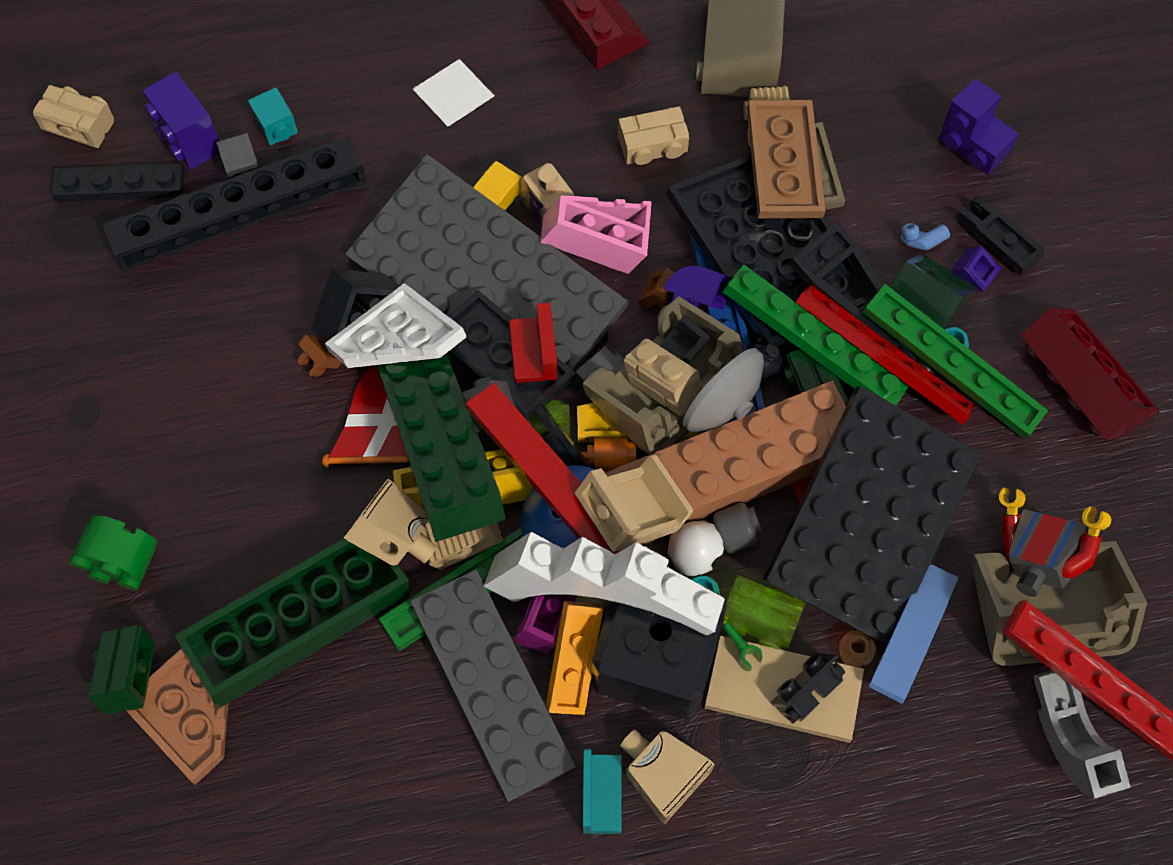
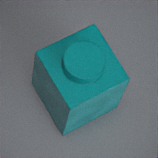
M273 88L248 100L253 118L270 146L279 141H285L298 133L293 114L277 88Z

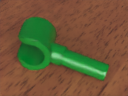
M730 622L722 626L741 653L739 657L741 668L745 671H751L752 667L745 659V655L752 654L761 663V649L755 645H748Z

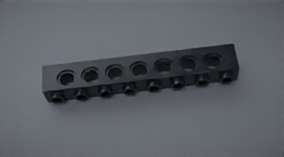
M350 136L332 140L328 144L311 150H304L284 160L271 162L267 166L256 170L240 173L236 177L220 183H212L206 188L192 193L179 195L167 202L148 206L144 210L128 216L118 217L111 222L103 224L113 254L122 271L125 272L364 185L367 182L363 165Z

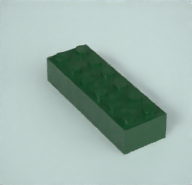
M447 353L441 358L377 365L435 542L506 520L499 488L470 413L465 408L466 403Z
M344 538L174 636L216 710L408 597L409 580L399 565H390Z

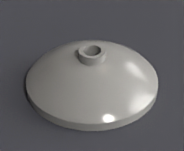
M752 348L741 353L725 365L693 400L684 416L683 426L690 432H702L722 426L735 417L738 420L742 419L752 409L753 403L751 400L760 386L764 368L763 354L758 349Z

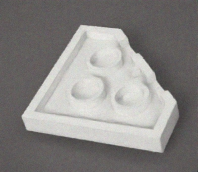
M404 283L332 337L325 345L329 352L347 368L441 358L464 340L466 334L460 325Z

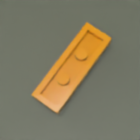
M564 601L545 706L549 713L585 714L592 676V659L598 642L604 609L600 604Z

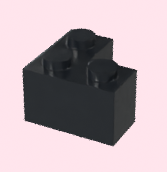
M331 269L311 330L327 342L400 286L387 275L381 273Z

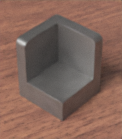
M248 133L217 142L228 179L235 177L236 173L258 166Z

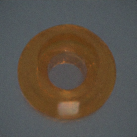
M851 631L842 637L838 651L841 659L847 665L860 668L868 665L873 660L876 646L870 636L859 631ZM853 643L861 644L864 652L855 653L851 645Z

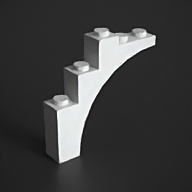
M533 532L528 533L495 555L483 585L513 602L527 597L546 594H570L624 603L680 622L705 635L715 632L725 600L722 596L668 568V559L637 542L614 554L584 537L563 549Z

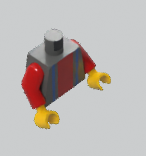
M1001 489L999 500L1001 504L1007 506V513L1003 514L1002 520L1005 557L1012 565L1015 575L1020 577L1016 588L1021 593L1034 597L1037 595L1042 584L1059 589L1063 588L1071 578L1077 577L1094 565L1102 540V536L1099 535L1100 530H1105L1111 524V517L1107 512L1102 511L1098 522L1095 523L1094 518L1097 514V508L1087 507L1082 514L1084 524L1026 509L1021 514H1018V508L1022 507L1026 500L1023 491L1016 489V499L1010 503L1008 499L1009 489Z

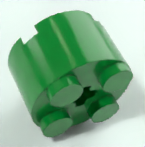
M93 515L89 518L83 529L69 564L78 569L90 571L88 577L97 582L109 584L110 579L117 581L118 585L137 591L158 542L154 537L138 528L135 533L124 528L125 523L122 521Z

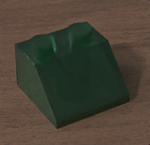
M923 253L905 262L890 287L943 329L951 325L978 289Z

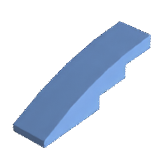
M932 564L929 565L917 593L910 596L868 687L902 704L904 703L959 577Z

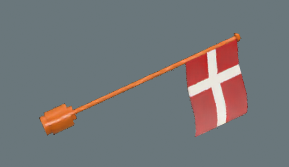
M369 367L355 390L345 427L330 455L326 454L322 458V464L325 467L329 468L330 464L409 463L384 391L378 367ZM627 437L594 438V445H587V452H581L585 459H588L590 466H595V470L602 468L604 472L636 461V445L632 441H627Z

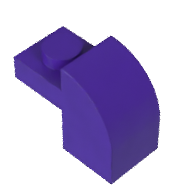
M700 266L684 267L675 272L665 284V290L675 293L668 305L680 296L697 308L699 303L723 310L728 297L723 291L733 277Z

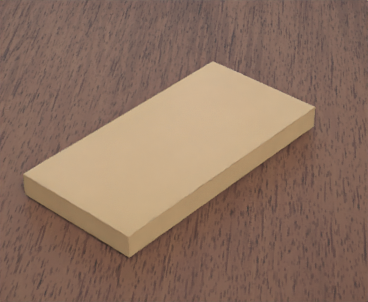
M720 636L704 709L848 743L852 741L864 669L838 663L845 670V674L842 676L843 681L826 698H821L814 689L811 693L820 704L802 722L797 720L792 724L783 714L787 709L772 706L770 702L778 695L777 689L785 681L791 678L795 679L804 670L802 666L810 656L746 642L748 645H755L761 649L762 661L759 663L752 654L745 655V659L752 667L751 671H745L739 664L741 653L736 648L735 643L729 637Z

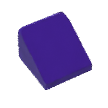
M982 246L967 249L950 272L977 290L984 292L1001 270V267Z

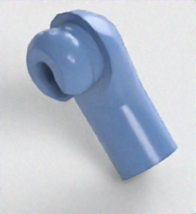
M914 223L905 224L901 229V240L906 246L925 251L950 238V232L944 224L935 227L927 233L919 231V227L914 225Z

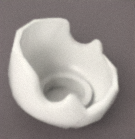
M704 520L692 521L683 524L677 532L671 534L668 545V557L675 569L686 576L702 575L713 569L711 566L713 561L723 554V541L714 524Z

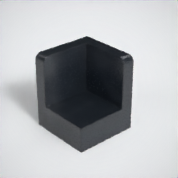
M683 316L659 346L689 365L704 348L710 336L689 318Z

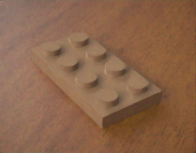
M749 100L747 115L758 218H823L826 210L812 100Z

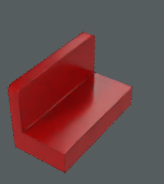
M537 303L536 318L510 320L514 377L517 383L557 380V357L551 303Z

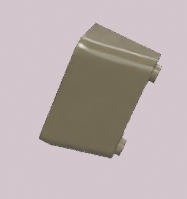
M702 0V7H708L704 62H697L696 81H702L701 94L749 97L752 88L763 89L765 87L771 88L772 86L776 88L782 57L785 0Z
M678 296L672 303L660 311L657 319L659 335L652 342L660 345L683 316L689 318L708 334L710 339L689 364L698 370L700 376L699 383L703 389L725 365L743 353L740 334ZM625 366L616 375L608 368H600L591 372L582 383L586 395L646 455L677 444L690 432L683 426L685 414L678 416L669 410L668 406H663L630 384L628 371H626Z
M1116 541L1101 542L1094 565L1077 577L1071 578L1065 587L1059 589L1042 584L1037 595L1034 597L1024 595L1016 588L1020 577L1015 575L1014 571H1009V563L1004 555L1000 553L974 554L972 570L988 647L996 664L1012 666L1042 663L1002 633L1018 601L1027 600L1100 657L1124 654L1130 651L1137 643L1147 601Z

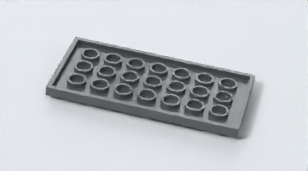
M426 154L345 253L349 259L366 272L385 274L399 286L405 283L447 316L478 290L512 319L536 318L537 303L550 302L556 357L574 372L629 305L624 297L554 246L540 243L541 237L428 154Z

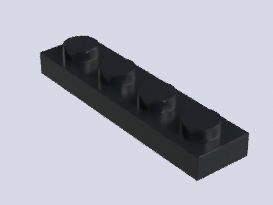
M182 163L55 168L52 197L55 202L174 198L182 195L184 192L185 169Z

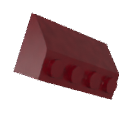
M546 0L596 69L649 43L647 37L618 0Z
M1050 308L1020 334L1026 341L1025 348L1028 353L1035 359H1040L1048 368L1045 371L1047 376L1056 385L1061 384L1069 394L1067 396L1069 403L1077 411H1083L1090 420L1088 422L1090 429L1098 437H1104L1105 440L1117 439L1160 412L1075 309Z

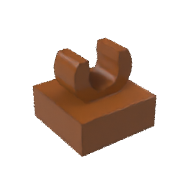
M666 267L650 275L637 302L647 309L654 305H658L660 309L667 306L670 302L667 294L669 293L674 297L675 293L665 290L664 287L674 272Z
M306 334L298 344L304 352L299 356L297 362L300 365H308L313 360L314 366L308 374L314 377L321 376L326 368L337 369L341 362L329 352L325 345L326 342L319 336Z

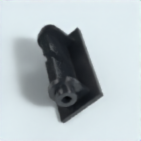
M822 653L811 656L803 664L802 668L804 670L795 679L791 678L785 681L777 689L778 695L770 704L786 708L787 710L783 714L792 724L797 720L802 722L820 704L811 692L815 689L821 698H826L843 681L842 676L845 674V670L836 662L832 665L838 656L836 654Z

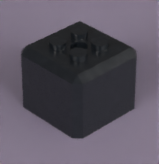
M725 600L715 632L709 635H705L680 622L654 612L611 601L592 659V684L597 693L685 720L696 715L728 605ZM656 624H664L669 627L671 636L665 641H657L651 637L649 630Z

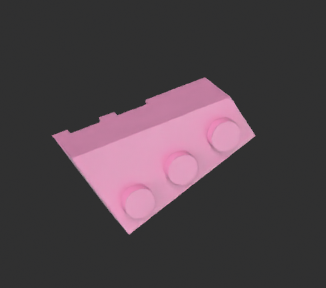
M561 195L543 216L540 243L551 244L557 249L629 274L647 256L652 201L632 204L626 203L624 199H616L614 202H602L594 197Z

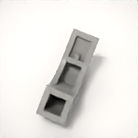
M1053 670L1034 675L1042 707L1037 711L1043 730L1056 759L1072 783L1080 791L1092 798L1131 788L1121 750L1107 745L1096 733L1087 715L1081 692Z

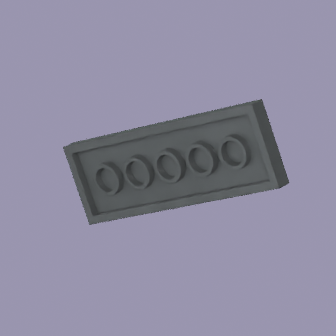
M476 569L410 602L507 802L510 803L575 769L576 766Z

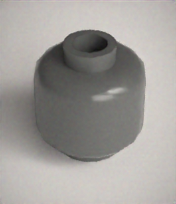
M742 502L720 509L713 514V523L722 538L724 550L729 554H734L757 545L759 535L764 533L755 508H748Z

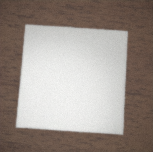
M460 59L413 88L447 126L455 123L494 97L488 88Z

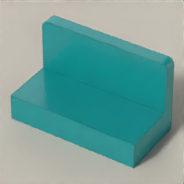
M584 749L583 834H621V755H591V749Z

